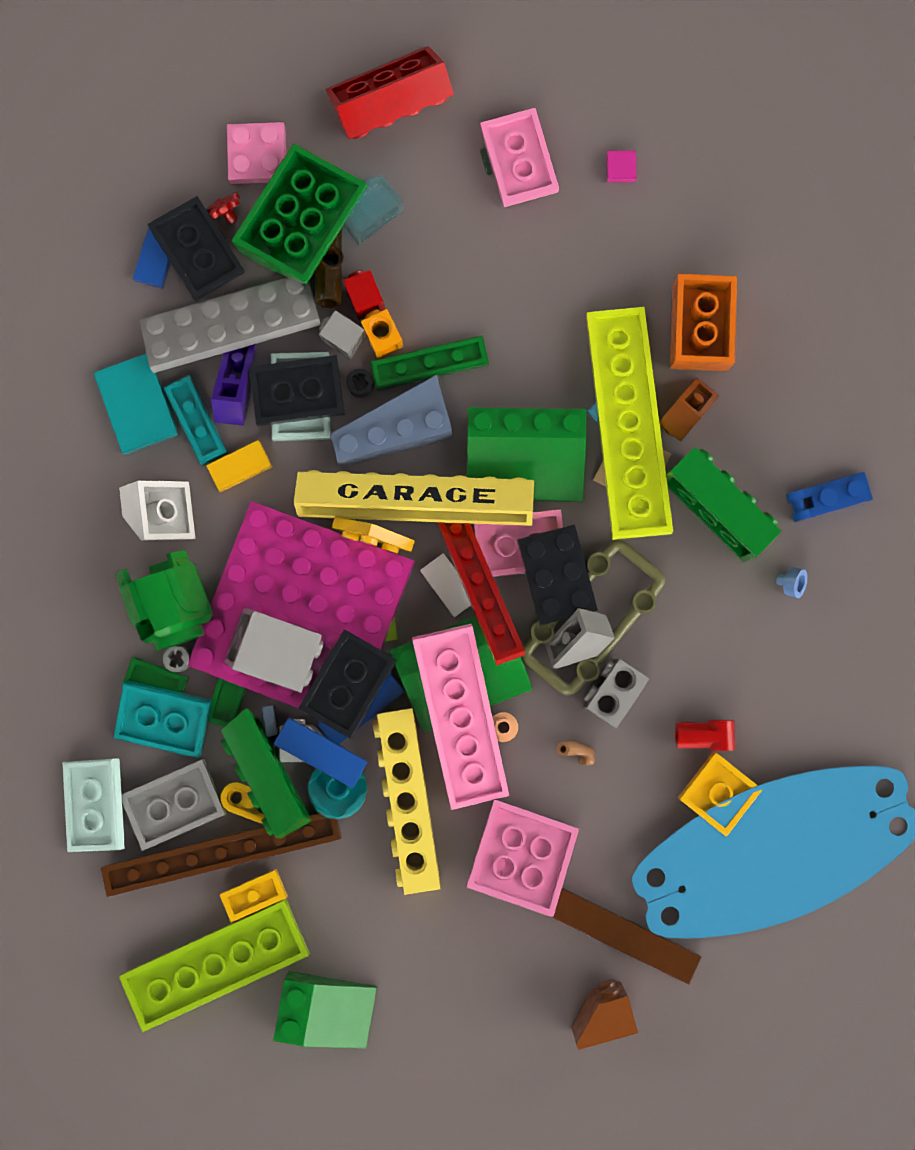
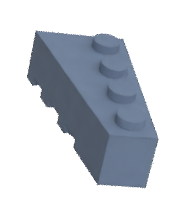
M437 375L331 433L332 443L340 467H347L452 438V428Z

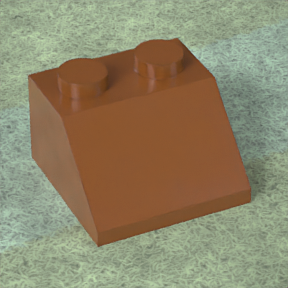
M605 980L598 983L597 988L591 989L571 1026L578 1050L638 1034L629 997L621 981Z

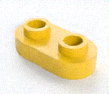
M238 782L228 784L221 793L223 807L229 812L263 824L261 820L265 816L259 812V808L256 809L248 796V792L252 791L250 786ZM237 792L241 793V802L234 804L231 799L232 795Z

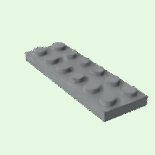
M289 277L140 319L149 367L153 373L321 325L309 281L307 284H304Z

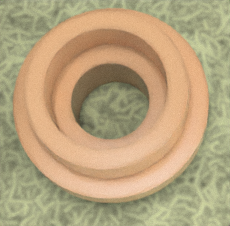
M500 712L492 717L497 741L507 742L516 736L518 723L514 716L506 712ZM503 721L509 724V730L505 733L498 731V724Z

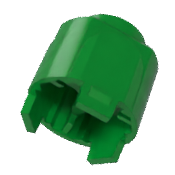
M186 550L166 554L167 561L150 566V575L132 581L127 568L115 574L132 626L136 627L142 642L147 644L153 642L155 651H160L205 635L202 625L210 622L213 615L196 564L190 562Z

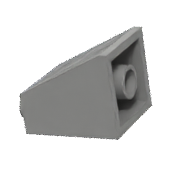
M244 607L224 664L233 670L302 692L303 686L307 687L312 678L313 670L310 667L313 659H317L321 653L323 641L320 640L322 635Z

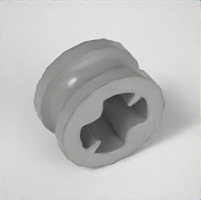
M183 646L168 648L163 655L164 666L172 672L186 671L190 667L188 664L191 652ZM179 651L183 653L181 659L184 663L182 666L181 664H176V667L172 665L174 659L171 656L173 653L179 654Z

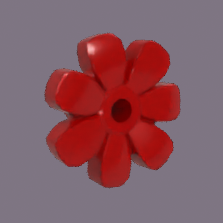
M233 192L231 195L224 197L222 201L217 199L206 210L212 219L223 215L227 223L232 224L238 220L233 208L240 204V196L238 192Z

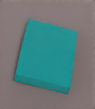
M147 353L94 372L122 454L126 455L179 435L157 372L153 373L149 367Z
M125 680L122 685L113 738L200 758L202 756L212 700Z

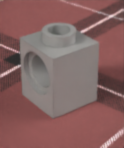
M336 310L331 317L326 316L319 327L321 341L349 360L353 358L366 338L365 330Z

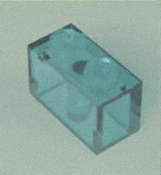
M382 174L375 178L370 177L364 181L368 187L343 225L358 245L404 211L402 199Z

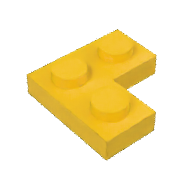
M335 517L332 528L342 531L341 537L357 542L359 540L377 546V543H381V549L398 554L399 549L412 551L414 540L377 525L341 517Z

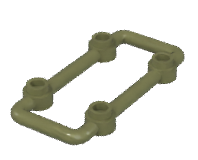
M616 539L611 541L601 552L594 553L588 558L586 567L590 582L596 576H603L609 571L611 566L610 559L617 551L651 577L653 582L646 590H641L634 594L631 601L632 608L613 629L612 632L615 638L598 656L578 662L576 665V675L569 684L532 654L540 644H545L552 640L554 637V627L559 621L541 626L538 621L535 622L530 630L531 637L523 645L525 649V655L521 656L523 662L563 695H573L585 682H591L598 678L600 674L599 665L640 615L654 610L656 596L665 585L664 574L623 540Z

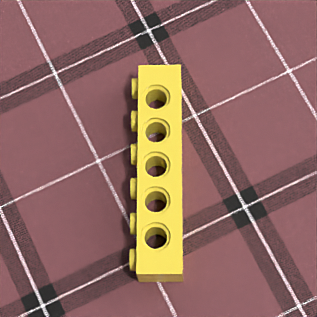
M408 708L378 713V720H373L375 738H381L382 749L377 750L379 766L380 768L385 767L387 779H382L384 797H390L391 809H386L388 826L394 827L396 836L395 839H391L393 857L399 856L400 868L395 869L397 886L403 887L404 895L438 890L441 888L414 709ZM398 732L405 737L403 748L395 749L391 747L389 737L392 733ZM399 762L406 763L410 768L409 776L398 778L393 772L394 765ZM403 792H408L413 795L415 803L409 808H404L398 803V796ZM408 822L415 823L419 828L418 835L407 837L403 833V825ZM414 852L421 854L424 859L423 864L419 867L409 865L407 862L409 854Z

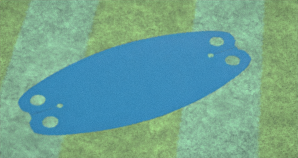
M882 766L840 767L810 771L753 787L720 803L723 804L731 801L727 806L719 807L716 805L705 811V813L726 828L752 793L762 790L727 837L701 816H698L663 841L638 865L632 876V883L637 895L646 900L648 910L645 916L650 931L667 938L685 939L745 933L801 917L849 893L887 866L915 839V809L909 806L906 799L909 788L904 773ZM881 779L890 780L894 786L893 793L889 797L883 798L876 793V784ZM871 811L876 812L875 818H870L869 813ZM895 817H902L907 822V830L900 836L892 834L889 829V824ZM658 868L664 872L665 882L661 886L652 887L648 884L646 877L651 869ZM680 886H685L686 891L684 893H679L678 888ZM674 907L678 910L679 920L676 924L669 926L662 922L661 912L663 909Z

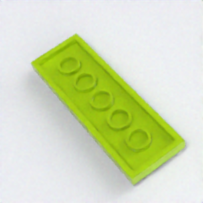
M284 899L120 974L119 979L143 1033L309 956L310 952L287 899Z

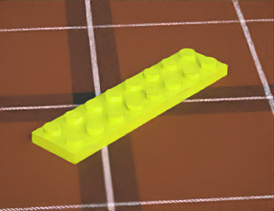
M645 307L587 312L586 322L612 540L672 534L673 525Z

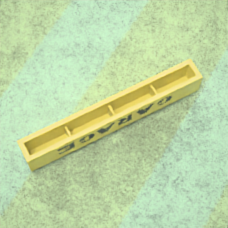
M310 470L308 472H298L293 503L298 517H341L365 520L532 526L534 480H526L520 477L497 479L491 476L468 478L462 475L438 477L433 474L409 476L404 473L380 475L375 472L351 474L346 471L322 473L317 470Z

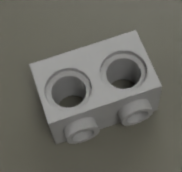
M616 659L614 663L610 660L600 673L604 678L598 687L592 685L583 699L587 702L584 706L585 709L613 728L618 727L649 681L648 677L621 659ZM619 671H625L629 676V683L624 688L618 687L615 683V675ZM604 695H608L613 701V707L608 712H602L598 707V701Z

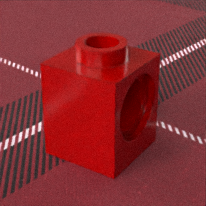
M363 270L355 271L348 276V279L343 280L358 320L363 319L374 310H385L383 299L371 270L365 272Z

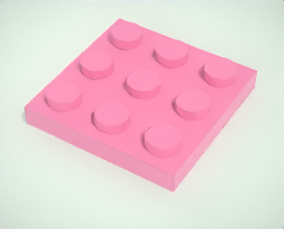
M493 800L466 888L553 917L579 829L501 801Z

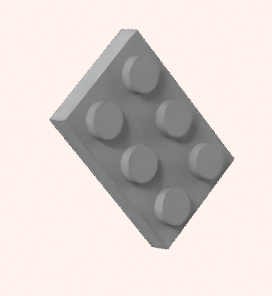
M205 759L122 794L123 806L142 851L227 814Z

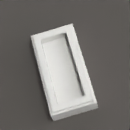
M444 553L420 570L454 618L471 606L456 569Z

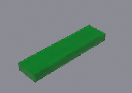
M478 336L370 361L376 390L380 391L428 380L435 375L441 377L489 366L483 336Z

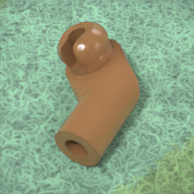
M574 740L563 741L557 745V753L560 756L579 755V764L581 766L593 765L595 763V750L588 745Z

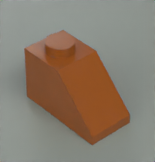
M697 377L659 423L667 434L681 442L719 395Z

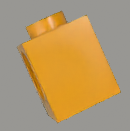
M387 309L384 311L374 310L364 317L365 319L361 321L362 328L365 330L366 337L377 359L403 348L402 338ZM378 327H386L389 330L388 334L384 337H376L373 333Z

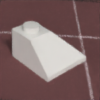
M136 481L119 488L122 517L141 541L195 539L189 482Z

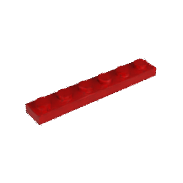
M436 522L496 666L524 656L525 649L470 523Z

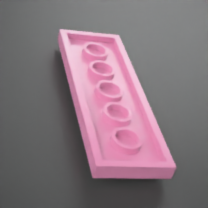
M472 624L412 637L451 810L509 796Z

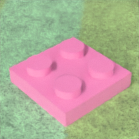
M284 122L227 124L228 180L230 184L268 183L286 155Z

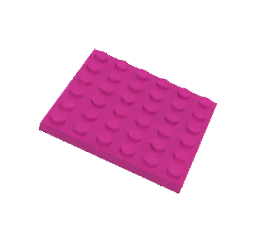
M251 501L211 602L212 618L210 622L202 625L205 635L197 638L188 666L299 708L344 629L382 650L415 561L359 540L357 542L341 537L342 534ZM244 607L322 635L320 640L323 641L321 653L317 659H313L310 667L313 670L312 678L307 687L303 686L302 692L233 670L224 664Z

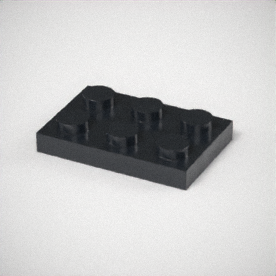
M198 196L147 224L152 235L195 302L245 273Z
M337 355L249 367L255 419L258 427L345 415Z
M575 525L517 539L540 626L568 619L578 608L592 612L598 611Z
M344 629L300 704L299 709L352 739L396 664L397 659Z

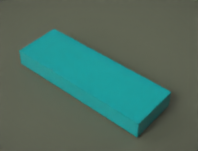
M187 375L164 386L166 395L200 465L203 466L228 454L192 377Z

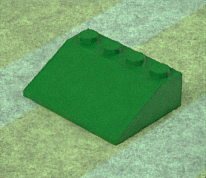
M293 143L233 237L232 242L241 255L264 268L307 284L368 185L364 181Z
M468 407V478L491 476L497 479H513L520 477L526 480H534L533 501L583 502L586 409Z
M476 616L442 629L446 630L472 624L490 706L533 689L521 657L496 666ZM413 641L391 649L390 653L392 657L397 659L395 666L421 729L425 733L433 728Z

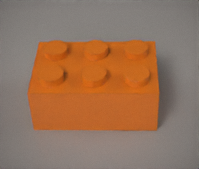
M677 275L672 284L670 369L727 372L734 365L737 276Z

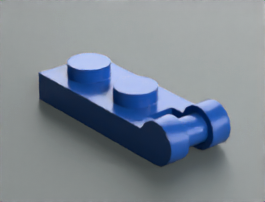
M865 472L786 494L788 503H791L794 513L792 517L794 523L873 500ZM803 499H809L810 509H805Z

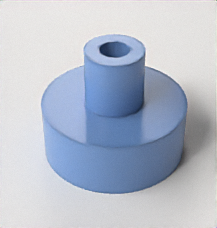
M791 567L786 575L780 573L777 576V585L783 586L786 596L800 598L807 586V572L804 569Z

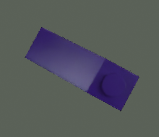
M257 344L223 353L211 397L215 423L244 426L251 394L249 367L254 366Z

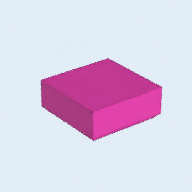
M607 151V183L636 182V151Z

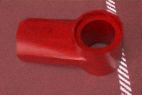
M734 720L676 723V748H708L711 751H734Z

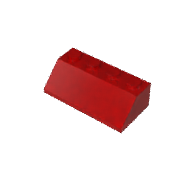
M429 46L325 89L339 124L348 140L351 138H362L368 134V131L377 127H388L396 119L403 116H414L422 108L429 105L437 106L443 104L448 97L454 95L444 61Z

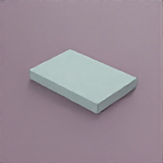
M329 352L271 353V364L330 355ZM331 417L272 425L273 441L331 440Z
M119 758L62 762L67 852L125 849Z

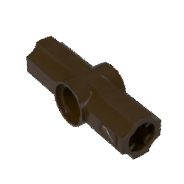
M342 228L314 271L315 304L320 305L322 308H332L341 305V273L344 259L342 252ZM323 260H330L334 265H327Z

